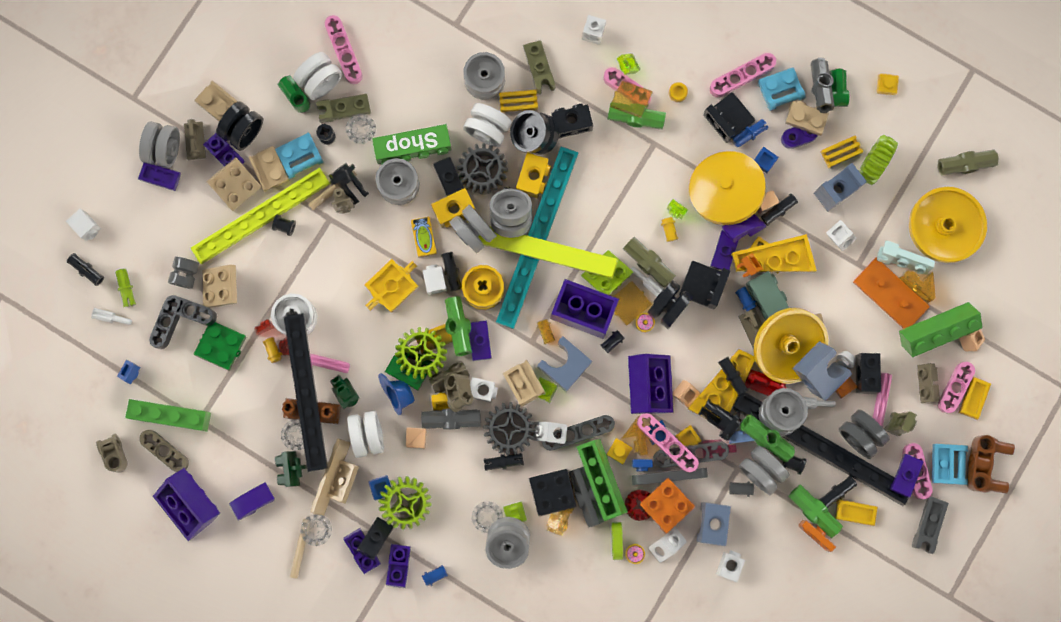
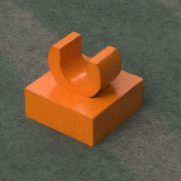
M753 253L741 259L742 263L737 266L738 269L743 266L746 267L747 272L742 275L743 277L752 276L763 270Z

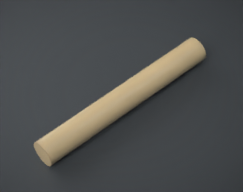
M336 183L329 187L308 205L312 210L316 209L332 196L334 190L340 188V186Z
M303 519L290 574L291 578L298 579L311 522L308 519Z

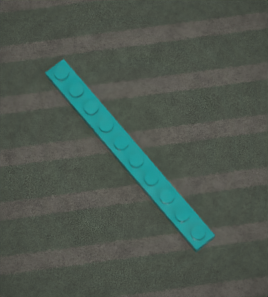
M560 147L528 236L547 241L579 152ZM520 255L497 317V324L511 329L515 328L539 259Z

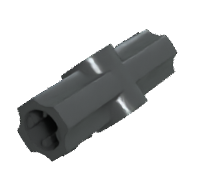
M817 58L812 60L810 64L813 79L811 91L815 95L817 110L820 113H827L833 111L835 107L832 93L833 77L829 73L828 61L825 58Z
M444 409L442 411L422 412V429L481 427L480 410L454 412L451 409Z
M584 466L568 472L575 490L574 494L579 508L582 509L588 528L603 523L604 520Z

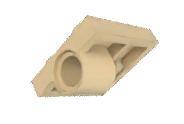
M234 158L207 181L232 211L261 188V185L237 158Z
M225 265L202 270L203 306L213 308L237 303L236 265Z

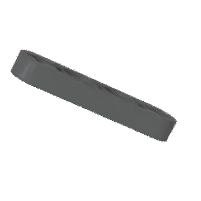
M603 415L569 426L567 430L574 432V440L566 441L562 445L554 443V447H550V445H546L542 441V445L546 450L552 451L608 433L615 426L614 419L609 415ZM605 418L607 421H611L609 429L601 427L598 428L600 432L596 433L594 421H597V425L603 423ZM586 424L591 425L593 428V433L588 436L582 432V427ZM561 429L553 432L555 438H558L557 433H560V437L562 435Z
M723 441L685 446L698 459V463L722 460L729 454V447ZM718 445L726 449L722 456H719V453L716 452L712 453L713 457H709L710 450L708 446H712L711 450H716ZM680 447L669 448V451H673L672 455H676L680 451ZM661 449L653 456V461L658 467L678 466L675 462L671 463V459H666L664 463L661 460H657L660 453H663V456H667ZM696 449H705L706 457L698 458L695 454ZM692 459L684 460L686 464H692L693 462Z
M698 468L693 472L680 470L633 475L632 484L664 482L667 478L671 481L707 478L708 473L707 468Z

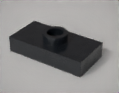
M451 157L433 163L446 196L464 189Z
M377 516L357 551L374 561L394 529L393 525L388 524Z

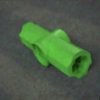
M610 102L607 119L624 122L631 127L641 128L646 126L663 130L666 112L650 110L638 104L628 106Z
M461 297L445 299L448 315L445 324L446 332L452 335L455 355H469L472 353L468 336L471 330V323L464 316Z
M748 415L741 422L740 429L753 438L758 446L765 447L783 462H788L795 454V447L781 438L778 431L769 429L752 415Z
M798 485L789 494L788 497L803 511L804 516L813 524H817L827 536L833 538L841 531L843 526L828 512V508L820 500L814 498L802 485Z

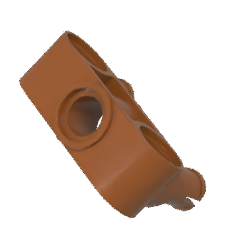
M286 398L282 404L283 418L300 420L297 400ZM318 402L321 423L339 424L341 405Z
M989 435L975 437L972 441L968 460L967 487L972 491L984 493L994 491L1007 494L1009 483L991 478L994 454L997 452L1013 455L1015 445L998 441ZM982 439H984L987 443L985 449H983L980 444ZM977 477L981 480L979 488L975 485Z

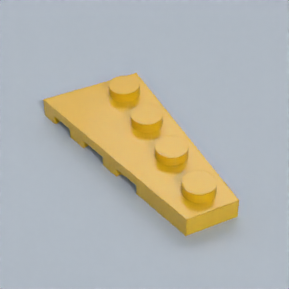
M807 234L732 252L736 272H747L746 267L743 266L738 269L737 266L742 263L741 259L751 253L754 254L763 268L759 272L817 271Z
M738 349L730 358V361L735 369L741 373L740 377L745 382L755 358ZM722 369L687 408L689 411L698 415L702 406L704 407L706 401L710 399L712 403L721 406L730 413L738 395L730 381L727 382V376Z

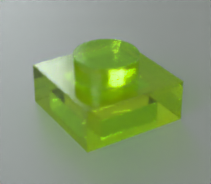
M633 53L623 54L617 58L619 67L624 75L635 74L641 70Z
M674 199L671 200L666 208L672 217L676 219L679 217L681 220L688 211V209Z
M540 377L539 382L546 394H542L538 398L550 403L558 385Z

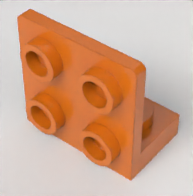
M669 478L640 503V506L661 527L660 529L665 534L695 508L692 502Z

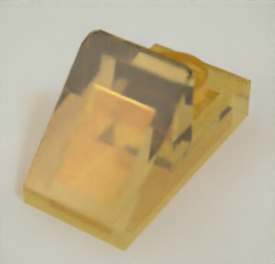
M909 270L902 273L899 277L926 303L936 298L933 271L928 273L922 281L917 273L914 271L910 272Z
M638 416L621 439L636 437V441H633L634 451L638 452L639 456L648 455L645 434L637 426Z

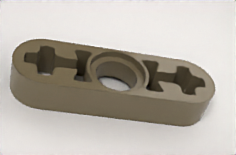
M145 430L141 433L139 437L141 445L171 470L178 472L183 468H188L189 461L187 457L157 432ZM146 435H153L152 440L158 444L155 446L151 442L146 443ZM166 445L169 448V454L162 457L159 449ZM173 456L177 460L182 459L181 463L183 466L175 467L177 463L170 458Z

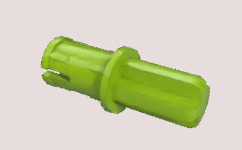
M127 269L116 270L115 273L119 285L117 290L121 293L123 307H129L128 299L131 306L136 305L132 292L133 285L130 284Z

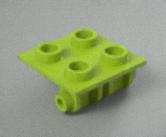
M609 250L603 254L604 256L618 259ZM618 259L613 279L589 272H584L581 276L597 291L610 295L627 278H630L633 271Z

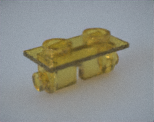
M574 508L560 511L558 515L550 514L546 524L548 526L547 531L562 536L563 532L568 528V518L574 511Z

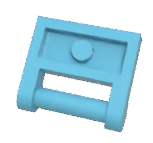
M794 67L758 80L759 87L770 111L788 102L806 98L805 91L801 87ZM793 88L795 90V93L775 100L772 98L773 95Z
M306 133L275 149L290 179L295 177V174L317 163L319 165L324 163L310 133ZM312 153L314 154V157L292 168L290 167V164Z
M932 444V483L968 485V479H966V452H968V446ZM954 451H958V478H954Z

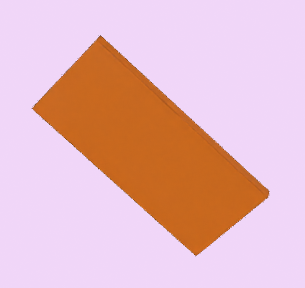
M877 257L853 281L859 289L903 329L912 326L930 307L882 262L877 261Z

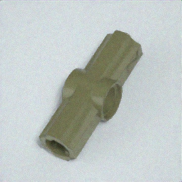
M995 149L976 153L975 151H968L954 157L939 159L937 168L941 176L955 173L968 174L979 169L997 166L999 157Z
M635 237L623 248L637 262L638 267L647 275L650 274L664 288L675 278L676 275L662 263V259L654 251L648 250Z

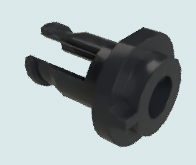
M344 163L328 175L330 178L329 183L332 186L337 183L345 194L353 200L355 205L360 201L347 186L350 181L353 182L364 197L369 192L364 190L361 182L352 172L356 168L353 163L351 165Z
M710 399L706 401L705 406H702L698 413L699 416L702 415L708 422L720 429L719 436L726 441H729L742 422L739 418L740 412L736 410L731 414L721 406L712 403Z

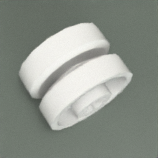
M319 52L309 57L300 65L293 79L300 88H305L304 92L311 100H317L330 92L338 84L342 77V72L336 65L331 64V59L324 52Z
M481 103L474 104L471 110L473 118L466 120L463 129L469 135L485 144L500 147L504 140L502 132H508L512 121L505 114Z
M299 294L283 295L275 302L271 311L273 325L284 335H286L283 316L304 313L307 335L315 328L318 316L312 303Z
M376 411L365 413L364 424L358 414L348 416L349 435L355 457L367 456L368 445L373 454L384 453L383 433Z

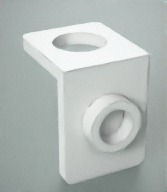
M535 422L534 441L566 443V424ZM557 427L562 431L559 439H556L553 435Z
M674 527L660 540L649 546V550L661 563L686 544V540L678 529ZM656 547L663 549L664 556L657 552Z

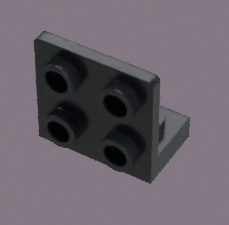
M733 92L713 106L711 104L705 109L703 114L726 144L744 131L747 126L749 127L755 122V118Z
M692 261L679 296L683 291L687 290L694 296L691 301L715 309L720 301L730 270L723 268L719 271Z
M567 469L529 478L538 516L576 507Z

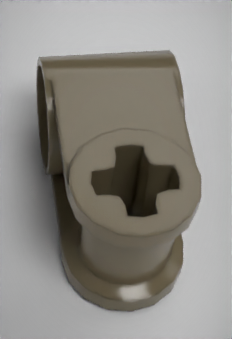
M448 373L444 379L447 403L452 411L459 412L463 406L473 403L470 379L466 375Z
M115 433L111 438L96 441L97 449L102 457L105 468L113 472H123L127 468L128 463L118 435ZM118 458L119 465L114 468L113 461Z

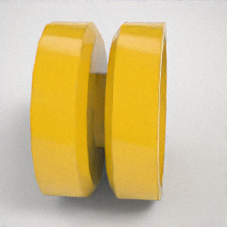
M478 265L466 272L462 280V291L465 300L470 306L478 310H488L498 305L503 298L504 282L501 274L495 268L489 265ZM484 285L487 287V290L483 289L480 291V287Z

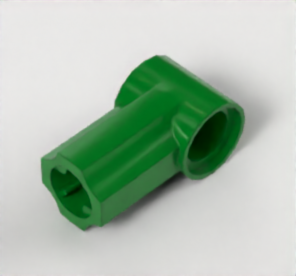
M830 70L829 73L833 77L832 93L834 106L848 107L850 95L849 90H847L846 70Z
M291 75L280 79L277 85L294 109L299 113L307 112L310 108V101ZM304 99L302 104L296 105L298 100Z

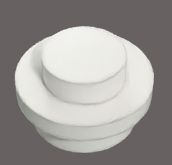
M843 351L836 357L838 364L845 368L851 369L855 365L856 359L848 351Z

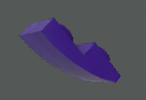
M216 133L203 144L224 167L234 158H237L242 164L245 162Z
M754 214L743 222L724 225L722 230L735 243L747 234L752 237L764 229L766 225Z
M265 482L234 499L229 505L239 521L255 513L257 509L273 502L275 498Z
M359 528L345 536L343 540L353 554L354 560L363 574H366L381 563L377 556L373 561L357 551L365 537L363 531Z
M391 544L386 586L406 588L411 546Z

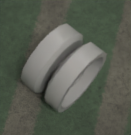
M479 52L466 61L463 70L465 86L468 92L481 100L492 99L498 96L505 85V69L502 61L496 55L488 52Z
M148 122L143 129L140 139V160L147 164H155L157 162L161 167H172L179 150V129L175 126L166 125L163 127L160 123Z
M395 158L387 160L376 173L377 188L382 197L391 204H407L419 192L420 183L416 170L411 163L404 159Z
M504 189L497 192L491 198L490 223L495 233L503 237L513 238L524 235L531 228L532 202L526 193L516 189Z
M469 204L462 210V214L468 220L467 223L459 216L454 217L449 223L456 230V234L477 254L484 248L483 242L478 237L479 235L487 242H491L497 235Z
M785 388L773 392L762 402L759 408L760 422L769 429L778 431L780 436L790 435L804 424L808 414L805 399L798 392Z
M757 446L751 452L753 460L745 458L739 467L757 487L766 494L772 495L777 489V484L774 480L783 483L790 475L774 456L764 448Z
M512 517L500 518L492 523L488 530L485 549L488 559L494 565L505 569L516 568L523 564L529 552L530 532L528 527L522 521Z

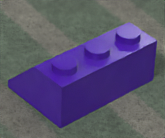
M564 279L550 319L604 339L619 299Z
M659 354L628 356L631 414L674 413L671 356Z
M185 468L168 477L153 495V498L187 541H190L220 514L216 505L211 502L205 491L199 487L193 476Z

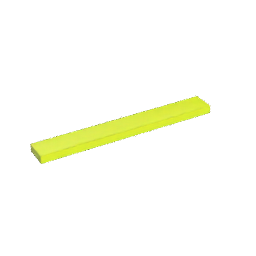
M319 167L192 246L191 250L202 265L273 221L277 214H284L329 186L330 183Z
M495 233L497 236L491 242H487L481 235L478 236L485 246L612 279L618 262L616 258L526 235L508 238Z

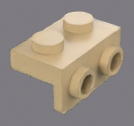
M793 101L789 107L785 124L821 136L829 113H820L817 107L812 108L807 106L805 102Z

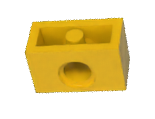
M527 153L516 190H521L528 196L538 199L539 193L543 194L546 183H543L544 176H548L551 165H548L549 159ZM535 172L539 175V178L532 180L529 178V175Z
M466 188L431 204L441 228L445 226L446 228L452 227L449 222L456 216L467 220L462 214V210L469 204L475 210ZM452 206L460 208L456 214L449 212Z

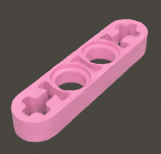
M329 16L325 20V27L346 80L350 84H358L363 76L343 24L339 17ZM333 21L336 23V27L338 30L337 33L334 32V29L331 26V22ZM339 37L345 39V43L342 46L335 44L336 39ZM345 54L352 56V60L348 63L342 61V57ZM349 67H353L354 72L358 73L356 74L357 78L353 79Z
M771 53L762 54L712 81L710 93L715 97H722L768 73L776 64L775 56ZM765 59L767 61L771 60L770 66L765 64L761 67L762 71H760L759 65L763 64ZM749 66L754 67L756 74H747L746 68ZM737 75L740 82L733 84L730 81V76ZM726 80L727 85L722 87L721 92L719 90H715L716 84L718 86H721L725 83Z
M647 413L639 416L637 419L638 428L685 472H693L697 469L698 459L656 418ZM650 418L649 424L652 427L656 424L658 428L654 429L651 434L648 433L651 429L648 426L643 427L641 419ZM659 430L663 431L666 435L665 440L662 442L657 441L655 438V433ZM672 444H677L680 447L678 455L670 453L669 448ZM684 451L687 453L684 457L687 460H693V468H686V462L683 459L680 462L677 460V458L683 455Z

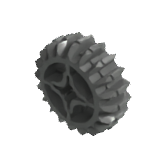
M485 143L482 144V148L475 144V150L469 147V154L466 152L462 153L465 159L459 158V163L462 165H458L457 170L461 171L458 173V177L462 178V184L467 183V190L473 186V193L480 189V194H483V189H487V193L490 194L491 187L497 191L496 184L503 185L501 179H507V175L504 173L508 172V168L504 166L508 162L503 160L504 154L498 155L500 152L498 148L492 151L493 145L486 149ZM479 156H489L492 160H482ZM471 160H474L476 166L472 173L468 174V165ZM479 164L480 166H486V173L482 172V170L480 172ZM495 164H497L499 167L496 176L492 178L490 170L494 168ZM482 177L488 182H477L473 178Z
M512 402L509 403V408L507 409L505 403H502L503 410H499V407L495 406L497 413L494 414L490 411L489 414L492 416V419L485 418V421L489 422L490 425L483 426L484 429H489V432L484 433V436H491L487 443L490 444L494 441L495 444L492 446V449L494 450L499 446L498 452L500 454L503 452V448L506 449V455L510 454V449H513V453L517 454L516 448L518 447L523 452L524 447L522 444L530 446V443L526 441L527 438L534 439V436L529 435V432L536 431V429L530 428V425H534L535 421L528 422L532 414L525 416L526 408L520 412V404H517L516 409H513ZM508 413L507 421L504 424L494 425L499 416ZM513 413L523 419L526 427L514 424ZM509 419H511L512 427L515 426V429L520 430L511 431L510 438L508 439L507 431L499 428L507 427ZM493 431L503 432L506 435V444L499 442L495 438ZM515 433H525L521 441L511 445L512 436Z

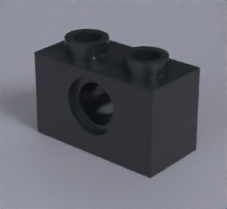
M576 104L570 109L558 108L551 113L559 127V138L593 131V122L588 104ZM568 117H574L577 121L575 123H569L566 119Z
M859 353L855 355L856 393L876 394L881 392L880 353Z

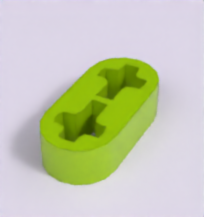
M612 522L613 560H623L622 522Z

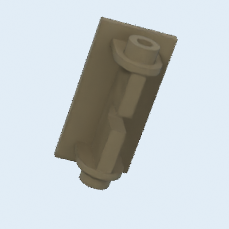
M194 119L187 120L188 123H184L187 160L206 158L205 146L203 145L205 143L203 121L195 122Z
M337 188L334 190L333 197L335 202L331 203L337 213H348L352 208H355L353 202L345 195L343 189Z
M756 309L749 310L738 316L753 350L756 335L763 324Z
M463 362L454 363L448 370L444 372L439 371L438 374L432 375L429 381L435 393L446 391L444 379L450 372L470 376Z
M935 364L917 365L921 403L939 402V385H933V381H938V368L935 367Z

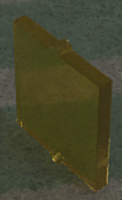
M621 81L618 90L614 92V98L610 107L641 118L645 108L649 106L648 102L653 91Z
M633 281L613 296L619 299L614 311L615 316H619L626 326L652 305L644 295V291H641Z

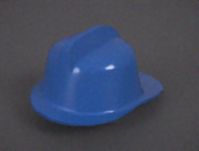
M380 373L378 378L381 387L391 401L395 412L401 415L402 409L415 401L411 388L400 380L389 381L384 374Z

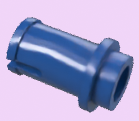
M746 287L735 292L744 306L743 310L749 311L757 307L755 304L756 300L753 301Z
M441 565L428 573L424 572L425 574L422 575L426 586H433V583L447 577L448 574L444 566Z

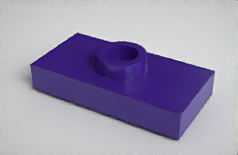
M143 163L138 180L176 191L181 173L158 165Z
M723 230L720 233L710 267L718 270L723 268L730 270L733 260L732 252L736 251L738 241L733 243Z
M487 320L471 322L469 336L472 360L492 359Z
M906 453L903 454L890 490L910 498L924 461Z

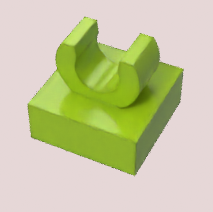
M522 501L503 507L506 517L516 518L522 522L527 521Z

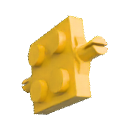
M391 259L364 284L373 296L365 306L371 311L379 303L392 313L419 287L410 276V273L417 265L411 261L403 268Z

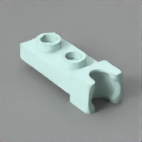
M885 241L884 247H880L877 255V261L888 265L894 263L901 268L914 270L918 274L927 275L934 268L935 264L934 260L898 248L899 244Z

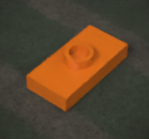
M802 520L798 524V527L827 552H833L836 548L825 537L826 533L818 526L816 528L813 527L807 520Z

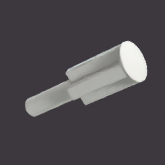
M635 267L631 268L633 274L643 281L642 285L657 297L663 290V287L650 276L648 278Z
M97 308L93 309L92 319L110 323L116 321L128 325L132 324L131 319L115 316L113 312Z
M803 397L808 409H816L817 406L835 407L836 405L835 401H818L817 398Z

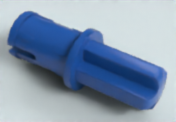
M761 119L751 127L747 126L743 132L732 139L733 144L736 147H740L749 140H754L757 135L768 129V125L764 126L767 124L765 120Z

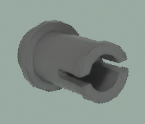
M750 481L747 483L730 482L729 494L747 495V497H750V495H754V483H750Z

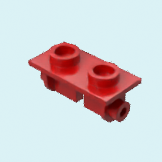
M752 369L745 382L747 388L766 396H770L776 390L787 388L786 384L775 382L765 374Z

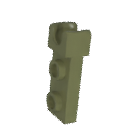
M541 40L523 45L537 94L540 95L542 93L541 86L544 84L548 85L551 91H554V78Z
M367 94L316 102L318 110H326V113L319 115L320 123L371 114Z
M910 411L899 414L892 412L890 415L891 420L884 430L895 436L909 433L916 425L917 421L915 418L917 414Z

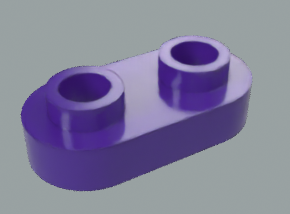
M793 127L783 133L781 142L784 147L793 149L813 142L818 135L808 134L805 130ZM789 135H793L795 140H790Z

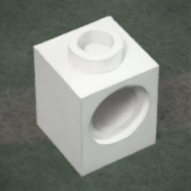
M588 15L582 40L600 45L606 20Z
M79 209L66 220L69 226L85 241L96 237L101 229L82 209Z
M841 220L826 232L841 251H844L857 239Z
M436 264L427 266L426 270H423L428 295L446 292L447 288L442 267H438Z
M472 377L470 387L473 399L490 403L492 398L496 399L498 388L495 387V382ZM485 385L489 388L487 395L482 396L478 393L480 386Z
M731 550L729 554L724 552L716 574L738 582L745 560L741 559V554ZM729 560H734L736 563V567L732 571H729L726 567Z

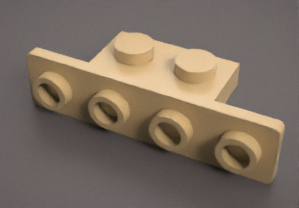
M339 438L336 440L328 462V469L325 470L316 497L312 502L311 513L324 516L330 498L346 504L359 466L344 461L350 447V442Z

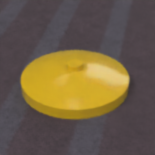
M734 151L715 153L704 159L695 168L689 182V195L695 210L707 221L719 225H733L750 218L762 205L766 193L765 178L760 166L749 156Z
M939 187L927 192L915 203L909 217V232L913 243L925 256L942 263H954L970 257L981 247L987 233V219L981 204L970 193L955 187Z
M787 308L776 312L762 324L756 335L754 358L757 366L768 378L775 382L793 384L802 381L793 370V367L819 341L828 345L829 340L826 327L816 315L805 309Z

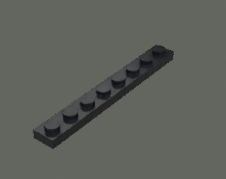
M304 313L283 316L307 470L311 472L328 469Z

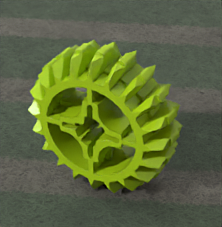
M886 135L880 136L866 156L859 170L867 181L866 184H875L890 163L898 146V142Z
M418 327L417 333L410 329L411 335L409 336L406 332L403 333L405 340L399 338L398 342L401 345L395 346V349L399 351L395 353V357L399 358L396 360L397 365L402 364L400 367L401 371L407 369V376L413 372L414 379L417 378V374H421V379H424V374L426 373L431 378V371L438 374L439 370L437 367H444V364L440 361L444 362L447 357L443 356L447 354V349H442L446 346V343L440 342L442 339L441 335L435 338L436 331L433 330L431 334H428L429 328H425V332H421V327ZM421 339L417 346L407 347L411 342ZM427 341L435 346L437 354L426 347ZM423 346L424 354L419 360L418 352ZM405 353H409L410 356L415 358V366L407 361ZM434 359V362L430 365L421 367L424 361Z
M406 476L403 482L402 478L398 477L397 484L394 480L390 481L393 485L391 488L388 485L384 486L388 491L387 493H380L385 499L378 500L380 504H384L379 507V510L385 511L381 516L383 519L388 518L386 521L388 524L394 521V528H397L400 524L401 529L404 530L407 524L409 529H412L413 522L419 526L418 519L426 520L423 513H430L425 508L432 506L430 502H426L431 499V495L426 494L429 491L427 487L422 488L424 483L419 482L417 484L416 478H413L410 482V477ZM412 488L417 492L405 495L401 489ZM395 493L397 495V501L395 504H393V507L390 508V501ZM401 496L409 501L407 502L409 510L404 505H401L403 504ZM420 498L419 508L414 512L413 505ZM406 511L410 517L399 518L393 514Z

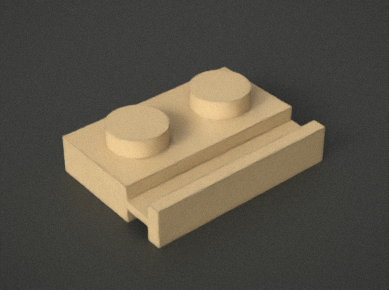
M211 81L210 85L206 86L194 100L218 121L234 103L238 102L214 81Z
M274 146L256 153L252 157H248L264 192L290 181Z
M527 360L503 373L521 407L537 399L538 396L546 394Z

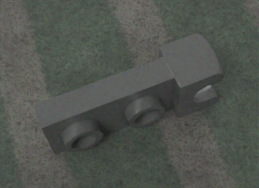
M931 496L927 498L917 533L912 542V548L919 549L922 543L925 542V551L929 554L935 552L938 543L937 539L948 508V502Z

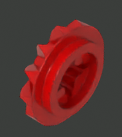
M634 490L626 497L625 506L627 514L632 519L644 521L651 517L646 511L643 513L641 509L633 510L637 505L636 497L642 502L650 495L648 491Z

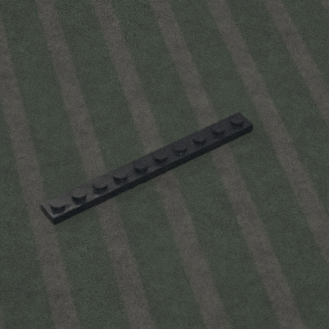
M745 392L737 398L732 409L737 410L746 417L752 415L759 420V408L762 401ZM801 425L790 435L781 436L901 506L906 505L907 497L890 490L895 477L806 426Z

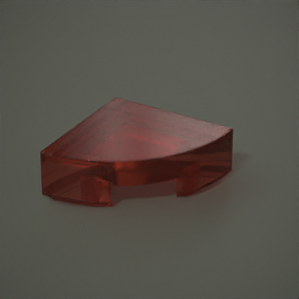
M266 319L260 323V326H255L254 330L258 336L273 329L274 325L272 321Z

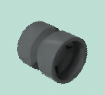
M175 256L172 265L174 271L170 272L168 283L192 289L195 281L193 274L197 273L199 263ZM180 272L186 273V277L179 276Z

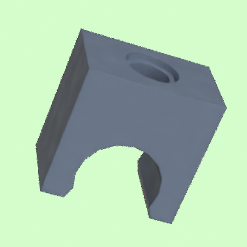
M851 163L831 180L824 182L814 194L824 208L830 211L861 188L867 181L854 164ZM834 186H839L841 193H836Z
M562 336L558 341V345L567 353L568 360L566 364L559 368H553L546 361L541 360L537 368L567 392L592 361Z
M819 341L793 367V370L812 394L826 401L852 373L849 369L836 362L832 363L827 369L828 363L835 357L836 351Z
M701 502L702 521L696 541L726 546L731 506ZM714 518L720 524L716 530L710 527V522Z

